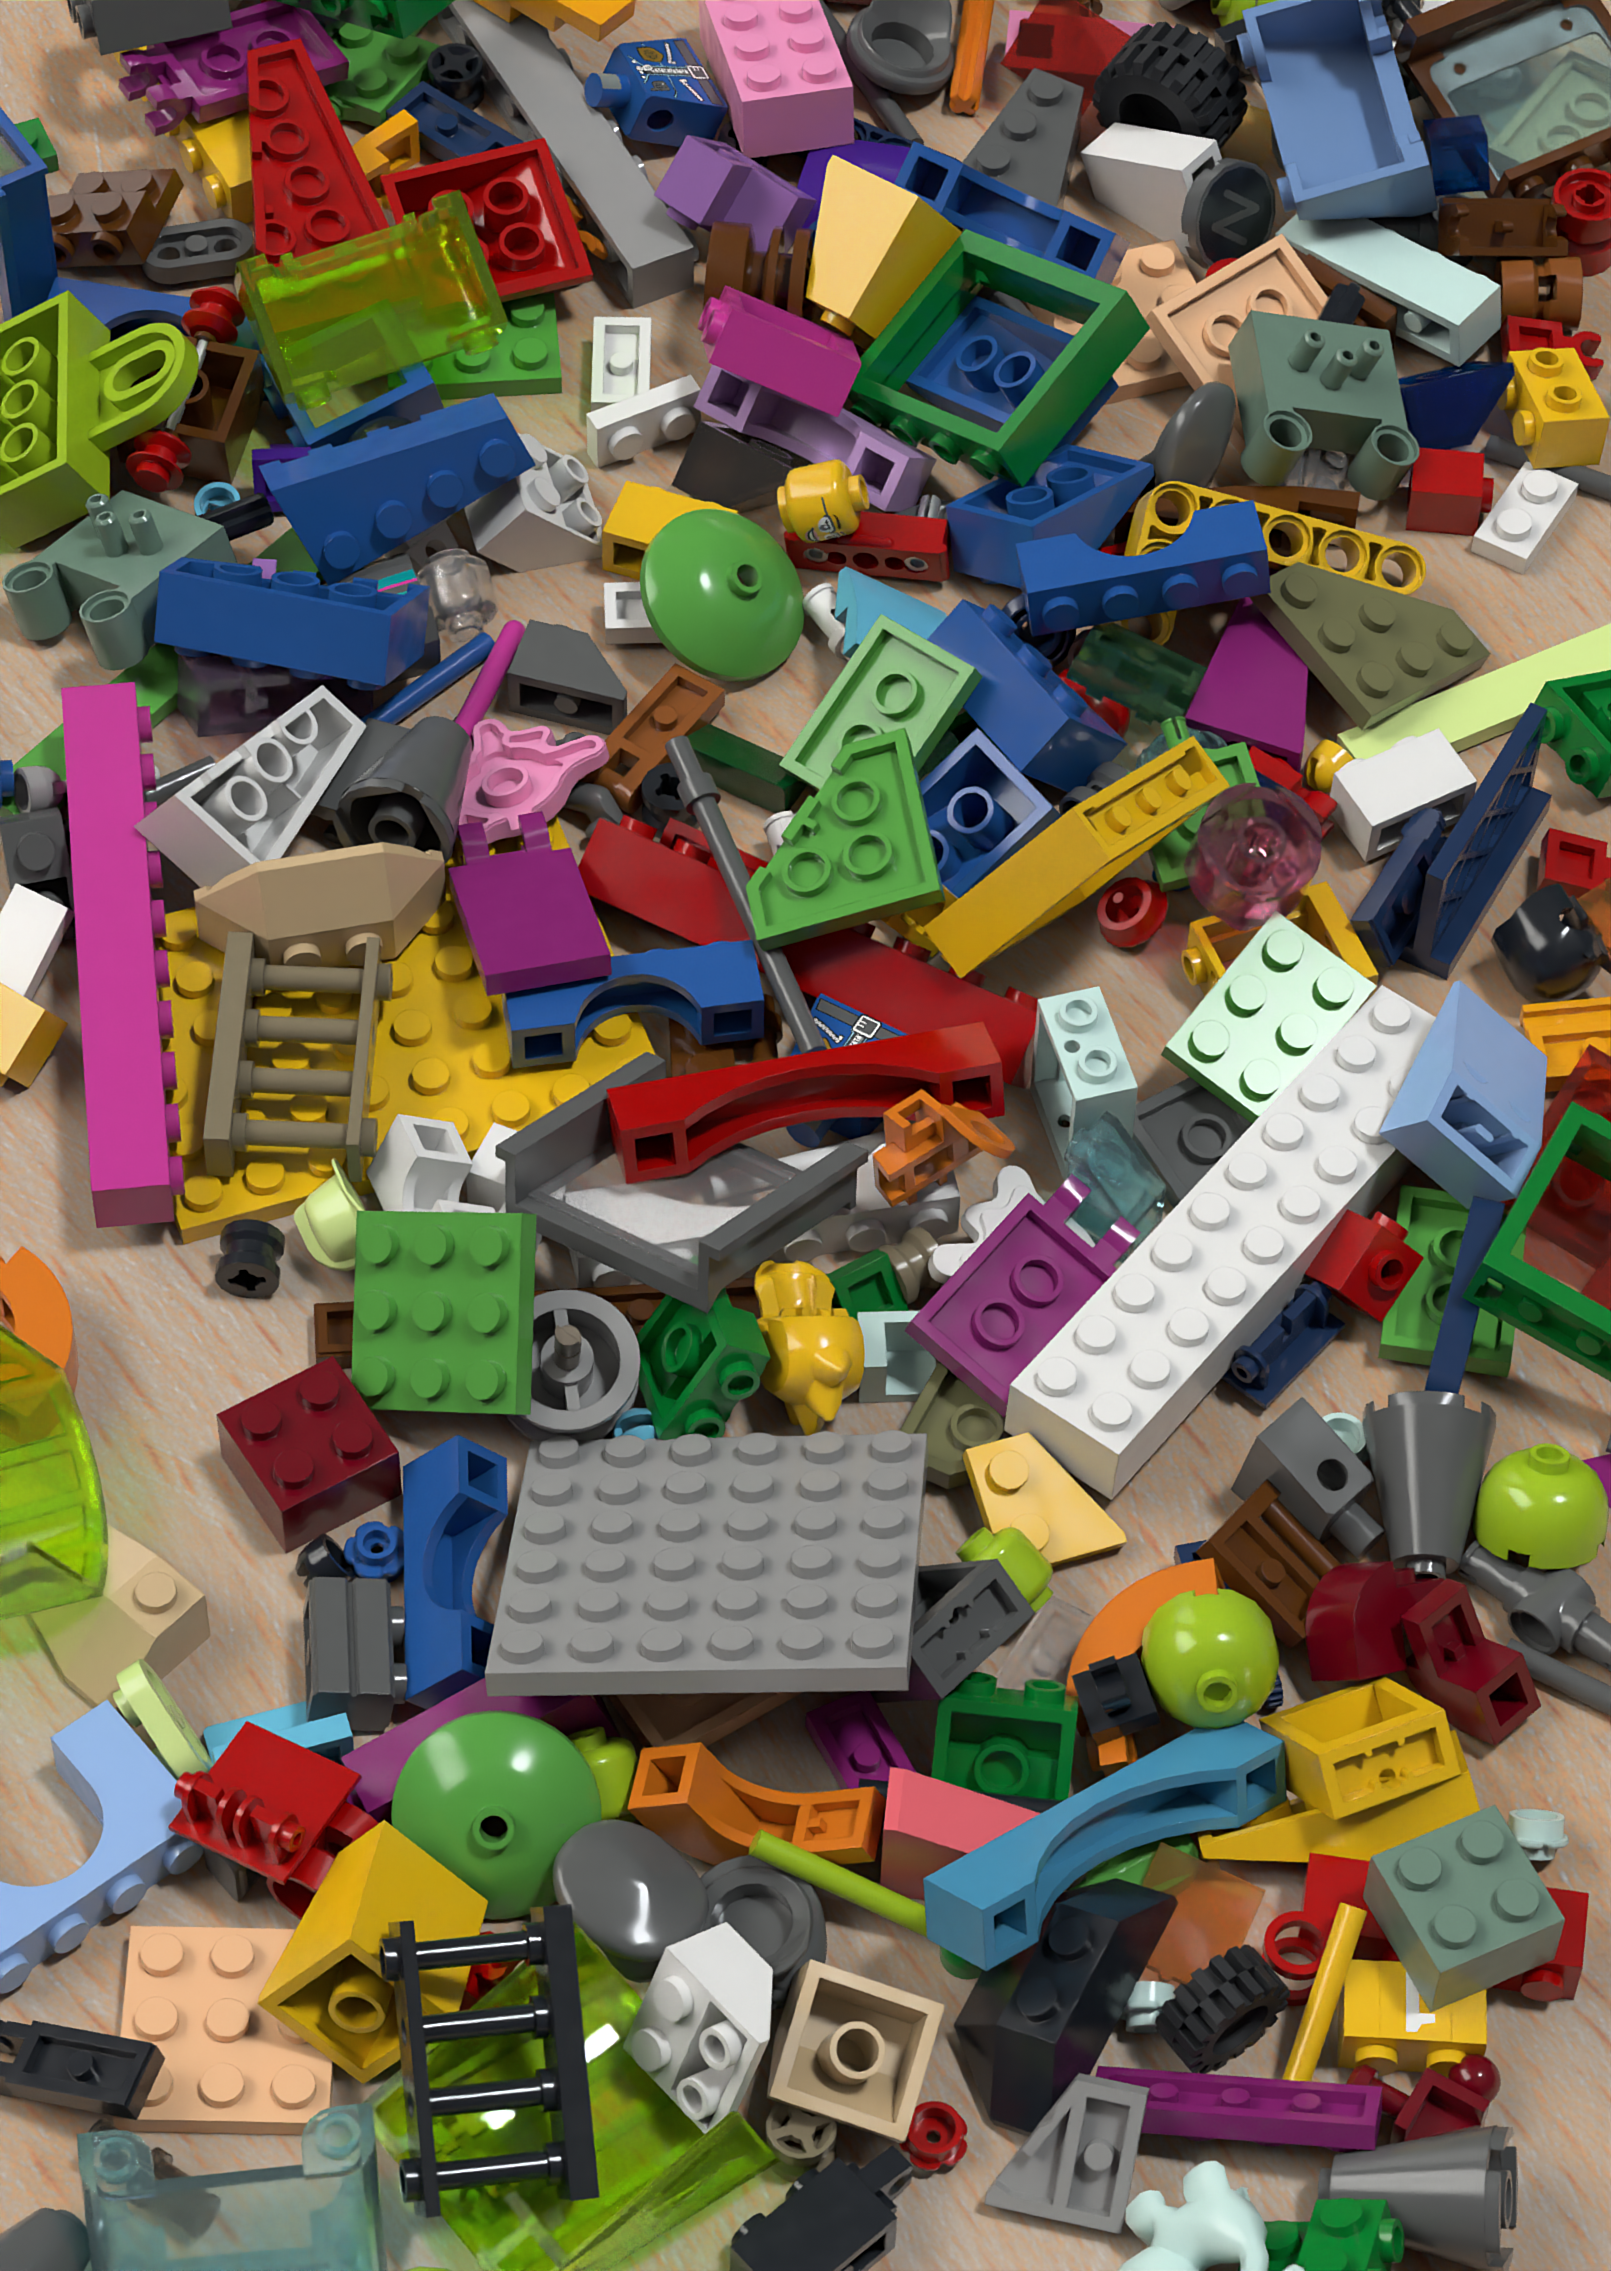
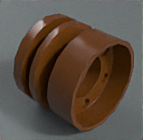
M714 221L707 256L703 309L710 297L719 300L726 285L800 318L812 321L816 305L806 298L813 254L812 229H797L793 254L784 253L785 232L782 226L774 227L767 251H756L755 234L752 224Z

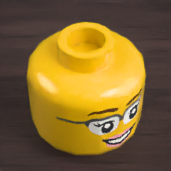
M839 459L792 469L787 474L785 486L778 487L777 490L778 508L786 531L788 533L796 532L799 538L806 543L819 542L856 532L861 519V511L869 509V494L863 476L861 474L853 476L847 465Z

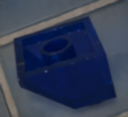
M1470 361L1463 363L1460 367L1453 365L1398 378L1408 431L1415 437L1419 447L1452 450L1453 448L1472 444L1515 375L1513 363Z

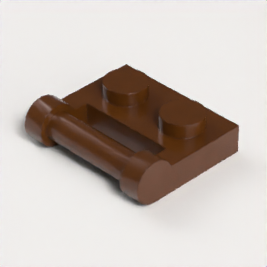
M1266 1479L1199 1547L1196 1553L1203 1560L1214 1558L1223 1581L1235 1592L1255 1601L1271 1620L1274 1634L1289 1649H1292L1306 1636V1614L1316 1585L1328 1571L1341 1565V1563L1277 1499L1281 1492Z

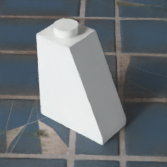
M1115 122L1080 152L1095 200L1162 241L1174 239L1180 252L1189 257L1185 246L1190 247L1188 234L1182 233L1181 227L1184 202L1196 177L1205 168L1212 170L1216 165L1220 164L1216 162L1222 159L1217 140Z

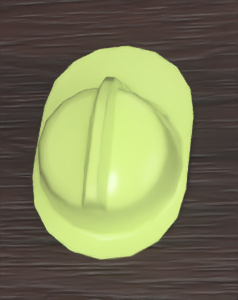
M334 1158L331 1162L336 1174L313 1191L305 1202L297 1208L294 1213V1221L308 1251L318 1263L332 1270L350 1271L355 1269L357 1211H366L353 1185L349 1182V1178L343 1168Z

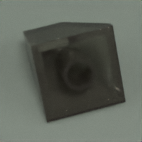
M700 421L672 482V486L689 494V498L704 502H714L722 507L737 510L738 513H745L778 504L777 490L778 487L785 486L787 474L792 469L814 463L776 444L740 433L726 424Z

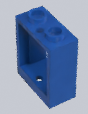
M388 300L263 362L272 385L264 388L263 392L278 421L287 416L291 420L293 427L285 431L294 447H311V450L331 444L332 447H337L348 443L349 437L360 426L378 417L395 416L417 422L419 421V416L444 408L432 377ZM384 350L403 385L315 428L297 393Z

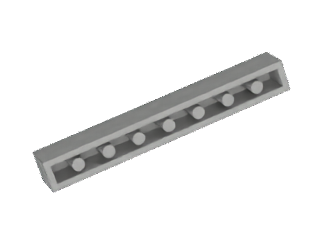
M455 0L438 13V22L452 43L469 45L480 53L483 59V75L481 79L484 84V90L515 136L524 142L540 138L546 139L564 193L577 205L583 215V219L578 223L583 231L589 232L606 245L608 257L604 260L599 258V260L631 307L634 309L694 287V262L699 259V250L693 234L687 228L681 229L677 221L666 214L670 205L654 196L656 191L648 181L643 162L637 155L631 156L625 148L620 130L614 120H606L598 107L588 105L584 93L585 84H581L574 74L567 52L563 48L557 49L549 38L548 29L523 13L508 23L473 0Z

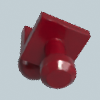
M1468 2054L1463 2057L1459 2064L1450 2068L1448 2077L1427 2067L1410 2096L1377 2079L1379 2071L1366 2064L1355 2067L1346 2084L1382 2087V2114L1395 2120L1389 2144L1483 2128L1490 2103L1496 2098L1500 2090L1501 2077L1497 2066L1489 2058L1479 2054Z

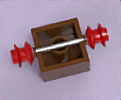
M213 286L195 290L189 299L191 309L186 311L182 317V327L189 335L186 337L196 347L199 356L198 374L186 399L163 422L117 445L119 461L126 463L129 474L145 490L158 493L177 489L183 482V475L214 482H224L232 485L265 398L263 392L265 384L260 351L233 346L238 338L236 327L244 322L246 311L237 297L225 288ZM162 367L137 379L131 387L155 376Z

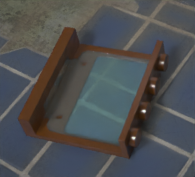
M1453 0L1405 21L1394 46L1395 56L1487 198H1537L1545 189L1554 186L1556 181L1566 172L1578 168H1597L1609 162L1611 164V15L1601 0Z

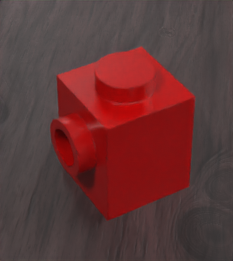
M1419 447V456L1411 467L1409 476L1406 530L1474 536L1477 532L1479 514L1490 513L1492 508L1494 478L1483 477L1485 453Z
M1347 1209L1304 1274L1313 1281H1319L1327 1286L1331 1294L1346 1306L1382 1322L1424 1257L1404 1242L1409 1232L1391 1218L1376 1212L1370 1220Z

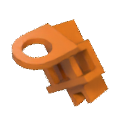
M921 1089L883 1113L886 1146L872 1154L875 1187L891 1207L904 1200L911 1205L917 1201L918 1191L934 1181L939 1186L943 1185L948 1181V1172L983 1150L996 1157L1009 1159L1015 1146L981 1112L968 1110L958 1102L951 1106L941 1104ZM915 1112L916 1122L911 1124L905 1118Z

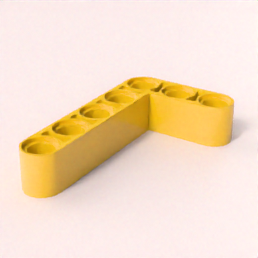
M1179 481L1162 483L1146 493L1138 501L1134 510L1124 556L1144 555L1172 544L1186 531L1191 522L1193 512L1196 510L1250 500ZM1158 498H1166L1177 507L1179 517L1176 526H1168L1157 517L1155 504ZM1254 502L1267 546L1268 564L1271 569L1281 571L1300 562L1404 595L1414 593L1422 585L1426 577V564L1422 554L1415 547L1407 543ZM1271 529H1279L1289 537L1291 552L1288 557H1282L1272 550L1269 543ZM1328 544H1335L1345 552L1347 567L1344 572L1332 569L1327 563L1325 555ZM1385 559H1390L1400 566L1403 573V581L1400 587H1394L1384 579L1382 564ZM1177 610L1145 616L1150 621L1152 627V635L1148 642L1134 638L1128 627V619L1109 622L1107 633L1113 638L1118 653L1126 657H1140L1161 647L1169 639Z

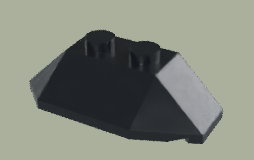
M1118 1878L1063 1892L1054 1901L1046 1915L1037 1943L987 1971L982 1970L954 2023V2028L988 2116L995 2126L1029 2137L1078 2073L1091 2074L1133 1993L1136 1982L1139 1981L1179 1903L1175 1896Z

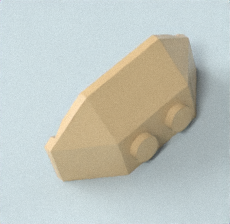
M379 842L255 862L225 876L214 886H204L193 891L199 938L225 953L228 932H253L256 958H266L267 965L339 968L351 965L364 966L367 937L380 938L381 960L394 959L446 901L443 854L441 851L428 850L422 852L410 846Z

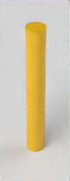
M1341 1902L1339 1904L1282 2077L1284 2080L1312 2081L1367 1914L1365 1910Z

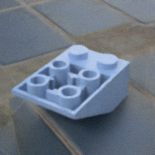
M1456 981L1453 983L1379 1134L1466 1209H1470L1473 1196L1498 1202L1517 1198L1542 1146L1547 1056L1462 981Z

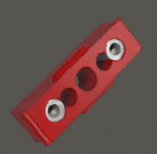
M929 494L921 498L917 516L861 511V519L856 532L841 537L806 543L799 538L796 532H784L786 553L795 568L839 572L846 566L864 575L939 582L950 578L948 557L951 546L948 519L938 518L941 500L935 495H932L931 503Z

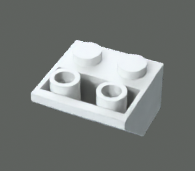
M518 433L536 466L464 507L477 553L517 572L601 558L602 518L594 506L587 483L589 476L586 469L575 457L568 454L562 455L542 445L529 434Z
M727 1922L665 1948L622 2047L714 2144L725 2139L770 2040L773 1969Z

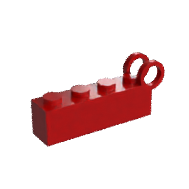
M1317 1853L1309 1854L1303 1885L1301 1911H1290L1277 1916L1268 1925L1265 1932L1263 1954L1261 1957L1277 1974L1296 1981L1310 1980L1316 1977L1340 1902L1367 1911L1352 1959L1401 1962L1363 1899L1370 1861ZM1546 1887L1565 1918L1555 1959L1488 1987L1486 1990L1495 1988L1522 1992L1524 1996L1532 2000L1543 2002L1555 2001L1560 1998L1574 2000L1583 1969L1589 1893ZM1290 1927H1299L1298 1937H1285L1275 1941L1278 1934ZM1299 1953L1309 1958L1312 1962L1297 1965L1286 1961L1280 1955ZM1313 1984L1302 1990H1289L1290 1997L1286 1999L1287 2005H1306Z

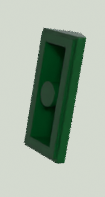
M709 723L687 736L702 771L711 774L717 788L775 814L789 811L807 786L787 774L779 766L784 758L783 756Z

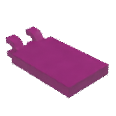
M271 0L230 12L233 26L231 29L149 45L147 50L144 51L136 49L120 53V63L130 76L119 79V89L128 101H133L143 96L147 97L156 111L145 114V124L154 136H159L175 129L184 117L190 113L198 123H203L248 109L246 76L248 50L301 38L323 86L348 79L349 60L310 11Z
M542 811L518 815V824L524 845L520 846V851L490 855L486 834L481 821L458 825L457 833L463 855L460 856V866L448 868L450 890L487 996L612 975L611 954L571 847L552 850L547 824Z
M1073 1174L1064 1181L1044 1205L1028 1193L916 1314L904 1330L1003 1417L1007 1411L1010 1384L1117 1270L1114 1265L1124 1256L1129 1246L1141 1234L1122 1216L1093 1248L1072 1231L1065 1223L1073 1216L1083 1200L1092 1191Z

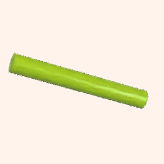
M760 1829L754 1836L748 1852L750 1856L927 1938L924 1905Z

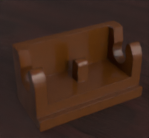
M1439 198L1438 253L1443 256H1568V240L1563 236H1557L1556 233L1557 219L1564 218L1567 215L1566 208L1562 204H1551V199Z

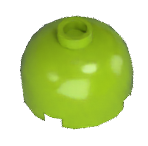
M1549 1443L1537 1444L1532 1448H1526L1504 1456L1487 1472L1483 1478L1476 1501L1472 1530L1479 1544L1493 1555L1507 1560L1510 1549L1517 1553L1530 1555L1528 1567L1538 1569H1569L1590 1563L1597 1557L1598 1545L1602 1544L1604 1546L1609 1520L1608 1496L1596 1471L1577 1456L1570 1454L1559 1445Z
M1217 1588L1218 1595L1204 1594L1196 1596L1195 1590L1180 1593L1156 1610L1143 1631L1141 1663L1153 1698L1169 1716L1192 1727L1219 1729L1237 1725L1261 1709L1275 1688L1279 1667V1652L1271 1620L1255 1601L1234 1590Z

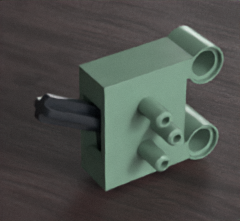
M1351 282L1349 286L1342 283L1336 284L1317 320L1251 310L1228 345L1246 446L1241 453L1240 462L1247 475L1259 484L1278 486L1284 483L1306 449L1312 448L1356 454L1348 467L1347 476L1350 484L1357 492H1361V495L1375 501L1385 500L1392 496L1419 456L1417 440L1408 431L1389 330L1353 325L1365 302V297L1359 293L1360 286L1357 283Z
M121 490L110 501L105 494H94L85 503L89 513L88 517L31 561L19 564L11 569L4 576L2 585L20 631L25 638L37 641L60 634L70 625L72 621L71 613L76 610L79 611L99 665L107 670H123L142 661L148 654L150 647L156 643L154 642L159 571L181 557L238 564L229 541L271 526L274 522V515L263 493L253 494L199 516L183 512L125 490Z

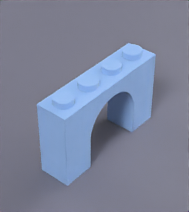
M105 1700L50 1737L57 1772L97 1818L103 1827L98 1846L88 1861L66 1878L50 1884L31 1887L16 1886L0 1881V1994L8 1993L20 1986L30 1975L34 1967L54 1953L62 1954L74 1949L85 1939L92 1927L111 1914H121L132 1909L142 1900L147 1889L169 1874L177 1875L190 1869L204 1852L203 1846L169 1830L168 1826L182 1808L181 1800L174 1796V1788L177 1781L108 1700Z

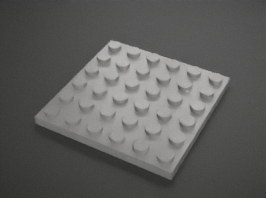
M888 1430L869 1435H840L829 1431L814 1433L810 1436H773L767 1433H752L744 1437H719L714 1439L700 1434H687L670 1440L658 1438L642 1440L633 1435H622L612 1439L575 1440L570 1437L558 1436L543 1441H530L486 1664L487 1696L908 1690L928 1467L927 1433L907 1434L898 1430Z

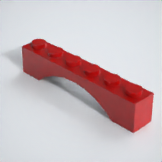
M983 1021L606 1089L611 1140L626 1184L690 1173L710 1157L770 1130L804 1122L834 1118L883 1117L885 1111L921 1089L941 1104L951 1106L958 1102L968 1110L981 1112L987 1119L1005 1116L1002 1061ZM915 1112L905 1119L916 1121Z

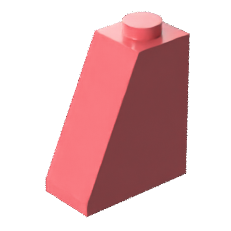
M890 1767L883 1828L880 1885L907 1898L925 1900L923 1878L1041 1813L907 1769Z

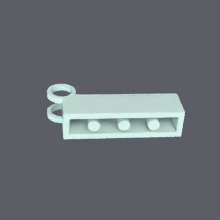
M1296 214L1276 232V236L1282 233L1288 243L1306 255L1311 254L1397 307L1395 335L1458 367L1501 328V285L1491 281L1484 275L1477 274L1445 258L1438 252L1431 251L1400 236L1392 229L1384 228L1366 218L1299 220Z

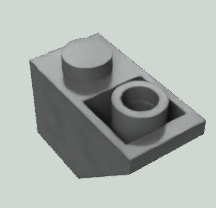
M58 807L0 817V841L10 893L17 883L74 911L72 871L62 816ZM75 915L62 940L76 938Z

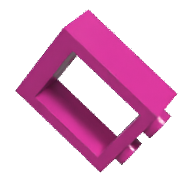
M726 285L719 300L713 297L709 298L697 327L698 330L703 331L701 342L704 344L708 363L835 417L839 416L862 365L852 339Z

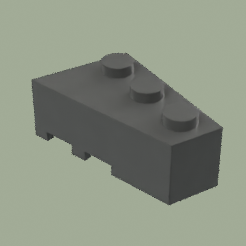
M1034 68L962 163L1020 192L1063 210L1067 186L1070 183L1080 139L1084 87Z

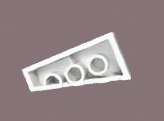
M322 685L169 798L133 827L201 888L204 886H214L225 876L255 862L281 858L367 726Z

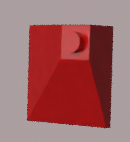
M545 138L380 176L382 211L424 298L422 312L426 320L593 281L591 266Z

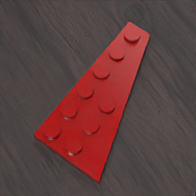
M301 38L248 50L246 76L260 354L301 344L387 300L397 318L421 313L424 298Z

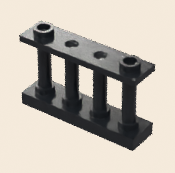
M571 1904L531 1907V1923H523L521 1931L416 1942L414 1920L388 1922L389 1937L380 1938L379 1962L382 1979L384 1982L394 1981L410 2158L400 2159L399 2161L400 2189L404 2203L414 2202L415 2215L425 2218L440 2217L439 2192L537 2180H545L548 2187L556 2186L559 2199L576 2201L600 2198ZM524 1960L527 1967L536 1966L538 1995L530 1996L528 2004L422 2015L418 1971ZM531 2033L534 2040L543 2039L545 2068L537 2069L535 2077L429 2089L426 2044ZM535 2106L539 2107L541 2113H550L552 2142H544L542 2150L436 2162L432 2118Z

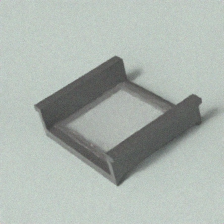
M647 1051L495 1146V1157L505 1161L506 1213L537 1214V1233L707 1314L721 1289L842 1207L848 1210L853 1209L856 1206L857 1169L868 1162V1150L846 1142L802 1171L738 1142L710 1157L690 1173L626 1184L611 1140L606 1089L666 1078V1060Z

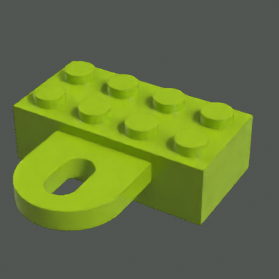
M69 290L0 324V537L13 549L38 537H43L51 531L89 514L85 503L94 494H105L110 501V449L157 426L175 412L186 399L198 374L199 356L193 343L175 326L167 323L148 324L110 342V330ZM162 367L155 376L131 387L137 379Z

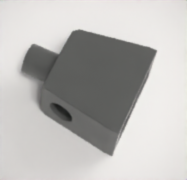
M1303 1397L1297 1400L1256 1437L1231 1488L1244 1501L1261 1483L1268 1479L1281 1492L1277 1499L1322 1545L1334 1536L1357 1559L1368 1553L1386 1531L1360 1506L1374 1481L1371 1472Z

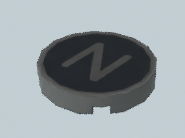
M1226 157L1216 161L1220 164L1216 165L1212 170L1205 168L1193 182L1185 198L1181 216L1182 233L1188 234L1190 247L1185 246L1188 255L1201 268L1209 269L1212 264L1222 259H1239L1268 241L1276 214L1275 191L1268 174L1255 163Z

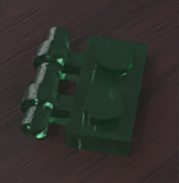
M1109 622L1092 627L1078 656L1073 660L1066 678L1087 688L1085 694L1100 702L1106 697L1135 711L1134 718L1149 726L1152 725L1153 721L1161 724L1169 718H1172L1174 725L1175 717L1183 716L1189 707L1207 668L1114 622Z

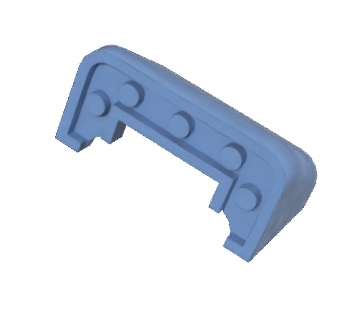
M1277 0L1242 10L1247 32L1236 35L1245 69L1253 66L1257 68L1286 173L1285 177L1276 179L1284 211L1296 210L1299 220L1415 217L1438 210L1429 160L1423 140L1421 141L1419 131L1416 129L1393 49L1390 30L1383 15L1382 0Z

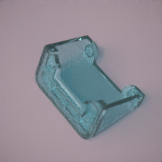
M372 2102L335 2106L321 2110L313 2116L303 2130L301 2142L303 2164L155 2180L154 2162L150 2147L140 2136L122 2130L77 2134L79 2174L92 2271H388Z

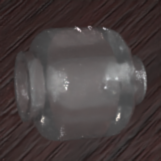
M447 549L431 555L425 560L424 568L418 572L417 577L421 585L430 586L429 605L432 606L438 634L440 636H449V639L453 642L470 641L481 632H484V626L495 618L499 610L488 566L484 560L474 555H469V552L464 549Z

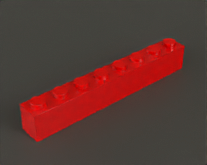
M625 814L619 825L599 818L578 866L588 895L702 946L716 941L737 942L750 940L720 870L707 865L712 853L681 839H677L673 849L653 840L658 829ZM747 869L750 878H752L755 872ZM870 923L860 924L781 946L801 991L817 998L822 993L908 1035L983 1021L1002 1061L1003 1082L1026 1089L1032 1072L1038 998L1011 986H1008L1004 997L983 988L987 976L975 970L960 979L952 966H950L947 972L927 963L932 951L898 936L892 947L871 938L876 926ZM755 951L758 970L766 974Z

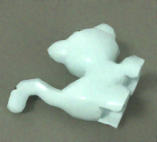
M1204 2161L1192 2168L1184 2176L1183 2194L1186 2204L1181 2207L1166 2206L1163 2195L1160 2191L1154 2190L1140 2193L1126 2207V2224L1149 2247L1121 2264L1118 2271H1205L1207 2267L1224 2263L1241 2264V2271H1268L1269 2257L1265 2246L1268 2231L1261 2215L1250 2201L1247 2192L1248 2188L1240 2187L1234 2191L1230 2188L1225 2167L1217 2161ZM1292 2264L1283 2271H1305V2269Z

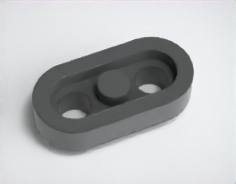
M229 218L163 227L145 263L141 264V267L149 279L162 284H175L235 275L246 270L254 260L253 234L246 224Z

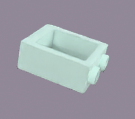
M1097 986L1038 999L1030 1091L1063 1180L1065 1181L1073 1174L1085 1185L1127 1177L1138 1086L1101 989ZM1062 1120L1069 1121L1070 1127H1061Z

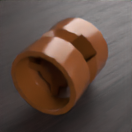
M1497 256L1493 282L1501 285V326L1507 315L1562 322L1563 331L1578 330L1583 303V272L1580 257H1545L1541 265H1536L1530 256ZM1539 287H1546V301H1538Z

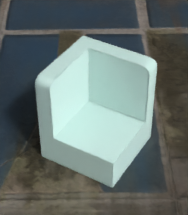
M919 1311L858 1312L857 1321L863 1333L865 1348L863 1377L858 1388L859 1403L917 1401L936 1367V1358L904 1331Z

